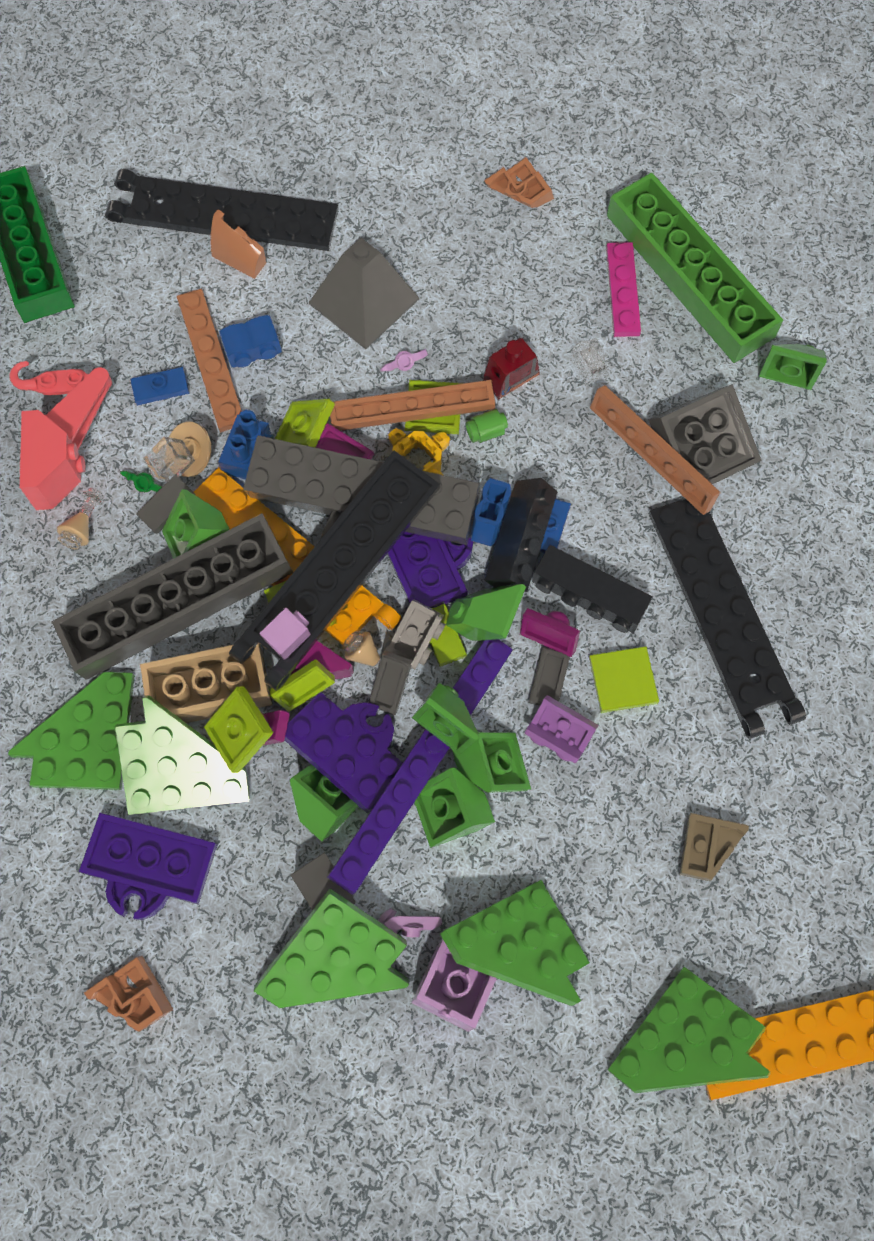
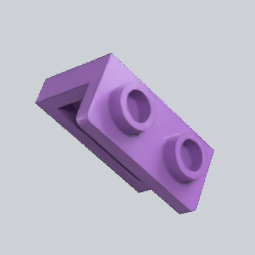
M547 695L524 733L535 744L546 746L555 751L556 755L562 760L577 763L599 725Z

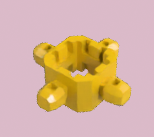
M395 428L388 434L389 442L393 446L392 452L395 450L401 456H406L411 452V449L420 447L421 450L424 449L433 458V462L429 461L425 464L422 471L443 475L441 472L442 451L450 444V438L445 432H438L430 438L424 431H413L407 436L401 429Z

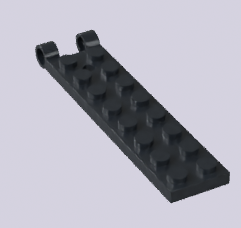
M120 169L117 172L114 185L119 190L134 192L131 206L127 207L120 201L111 200L108 202L105 217L111 222L211 235L214 213L220 210L225 214L223 220L233 230L239 226L252 240L257 242L329 251L339 208L338 204L137 176L128 169ZM158 200H163L161 204L154 203Z
M394 450L249 628L234 643L229 655L242 664L252 655L258 643L280 659L264 679L265 683L278 691L286 683L295 667L440 489V483ZM287 608L292 614L297 610L309 622L306 627L311 635L284 660L262 638L260 632Z
M687 499L650 510V519L746 737L752 739L765 734L763 721L755 711L777 703L789 725L804 721L806 719L805 709L792 691L710 511L703 515ZM750 675H758L760 682H751Z

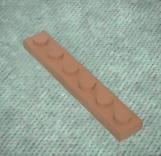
M198 289L177 295L219 431L230 430L237 414L239 415L242 411L203 291Z
M491 380L333 401L335 406L330 417L332 426L341 431L495 409V399Z
M604 385L598 388L590 409L700 513L704 515L711 511L721 492L607 386Z

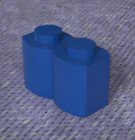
M270 315L259 316L246 323L233 324L219 331L231 368L247 367L257 359H272L282 352Z
M492 478L485 483L473 518L470 532L471 541L487 546H492L496 542L511 495L509 483Z

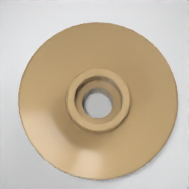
M183 422L176 426L169 435L166 445L168 464L176 474L182 477H194L201 473L207 466L211 455L209 435L200 424Z

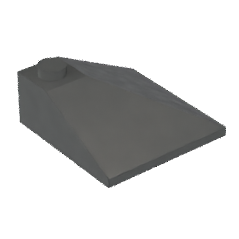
M360 238L342 254L309 301V304L366 350L419 300V297L386 258L363 238Z
M733 384L678 405L648 419L651 428L711 484H715L762 461Z

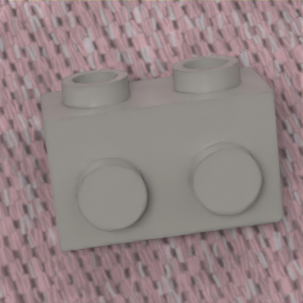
M413 599L386 651L413 660L411 668L414 670L419 663L425 665L432 652L431 649L427 648L431 639L438 640L446 625L441 622L444 615Z

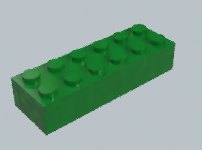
M26 166L0 173V262L14 306L24 323L75 307L35 186Z

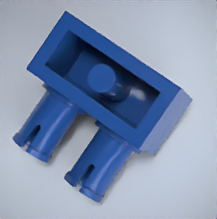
M244 410L239 415L237 414L218 461L221 470L227 475L246 480L257 435L274 439L269 423L256 420V415L251 410Z

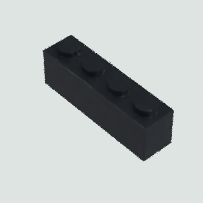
M534 478L515 481L484 579L492 587L523 584L526 586L524 592L528 591L558 493L544 479Z
M549 545L534 571L532 580L538 590L547 594L553 592L561 596V600L565 604L572 607L578 605L586 609L589 616L598 620L604 618L612 622V626L616 630L623 633L628 631L633 634L635 633L653 597L552 545Z

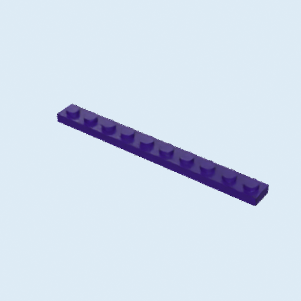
M499 639L484 640L453 686V689L458 693V697L464 701L470 716L513 651L512 648ZM427 729L423 731L327 878L352 895L357 892L449 750V746Z

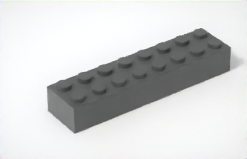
M257 435L243 490L250 498L331 515L333 511L342 514L384 462ZM423 471L440 483V489L405 532L468 545L480 494L479 483Z
M260 514L53 620L52 623L74 672L87 680L294 572L263 514Z

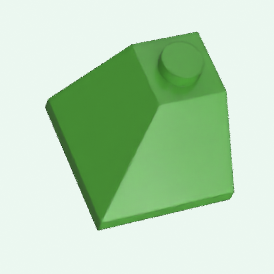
M772 345L760 370L759 377L812 390L826 364L825 351L811 345Z
M181 490L162 529V533L174 559L227 532L229 526L221 511L188 490Z
M516 584L486 588L458 598L449 610V618L446 625L472 641L506 639L526 586Z
M438 683L412 717V719L459 755L479 738L477 729L464 701L458 697V693L453 688L447 685L443 686L441 683Z
M478 732L479 738L460 755L452 750L457 770L487 793L531 790L516 733Z
M312 764L294 775L290 780L299 821L321 841H324L337 831L358 807L353 800Z
M450 768L429 780L414 802L430 848L472 834L495 822L485 793L456 768Z

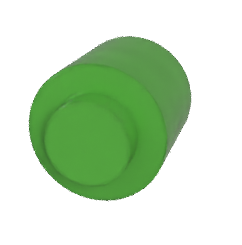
M497 409L473 416L470 421L465 423L472 443L477 441L482 443L505 435V429L508 428L505 414L503 412L499 413Z

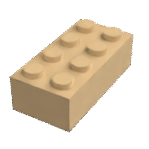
M259 643L256 645L252 655L242 664L229 655L233 645L140 664L144 694L151 696L185 723L211 718L237 686L246 688L258 708L272 705L269 685L264 682L267 673L263 651Z

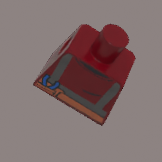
M524 339L511 340L505 347L489 357L483 381L491 380L493 393L499 400L540 375L538 358Z

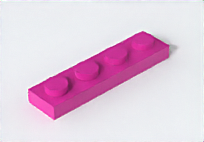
M633 242L607 243L606 252L614 337L640 336L641 324Z

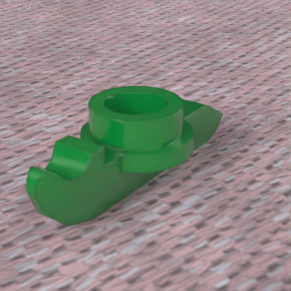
M120 471V474L126 477L128 481L134 482V487L140 492L146 493L152 490L157 493L163 487L155 483L152 475L147 472L136 474L129 471Z

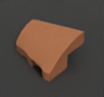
M527 157L506 171L503 167L484 180L489 188L531 208L539 207L554 199L551 188L539 171L537 172ZM516 176L520 178L522 181H517Z
M217 210L214 213L211 227L212 257L255 279L266 265L264 248L255 240H252L239 226L233 230L224 222L223 216L225 214Z
M143 956L136 957L113 975L105 977L84 992L88 999H96L108 1007L107 1011L115 1017L120 1016L124 1018L127 1025L138 1032L173 1011L172 1006ZM127 976L138 988H132L128 985Z

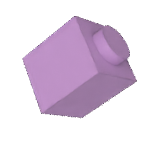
M287 608L260 632L262 638L284 660L311 634L306 627L309 622L297 610L292 614Z

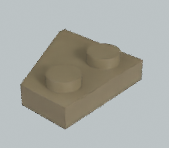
M690 813L688 815L679 875L711 881L725 860L734 851L736 845L747 833L749 825Z

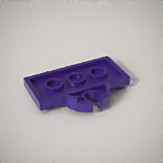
M404 532L387 553L409 604L414 599L430 608H434L468 595L458 570L464 567L471 558L473 550L471 538L468 540V545L456 546L450 541Z
M320 692L288 723L284 741L369 814L403 763L388 750L392 744L394 734L392 719L387 714L383 717L380 726H370L366 719L376 716L380 706L362 702L352 704L342 711Z
M99 813L79 872L108 881L105 891L107 902L122 917H125L128 912L126 907L128 899L135 895L140 896L142 903L140 908L134 912L133 919L136 921L144 920L155 916L162 910L169 897L199 905L217 844Z

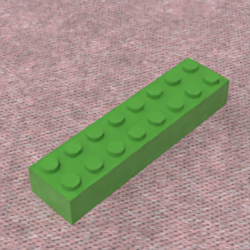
M652 172L610 197L607 217L629 242H633V247L733 363L738 362L776 338L783 323L781 316Z

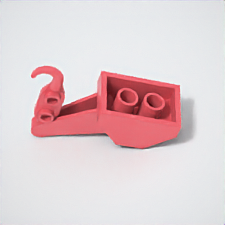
M22 361L14 365L10 371L11 383L20 390H32L44 395L67 394L46 415L39 410L22 411L20 489L35 510L53 509L81 482V473L85 472L86 465L84 457L79 455L78 450L105 395L112 385V379L105 368H95L89 374L80 369L46 371L34 378L22 380L18 377V372L23 367L29 365L28 361Z

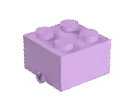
M442 940L434 951L411 1003L469 1032L475 1029L497 978L457 964L444 940Z

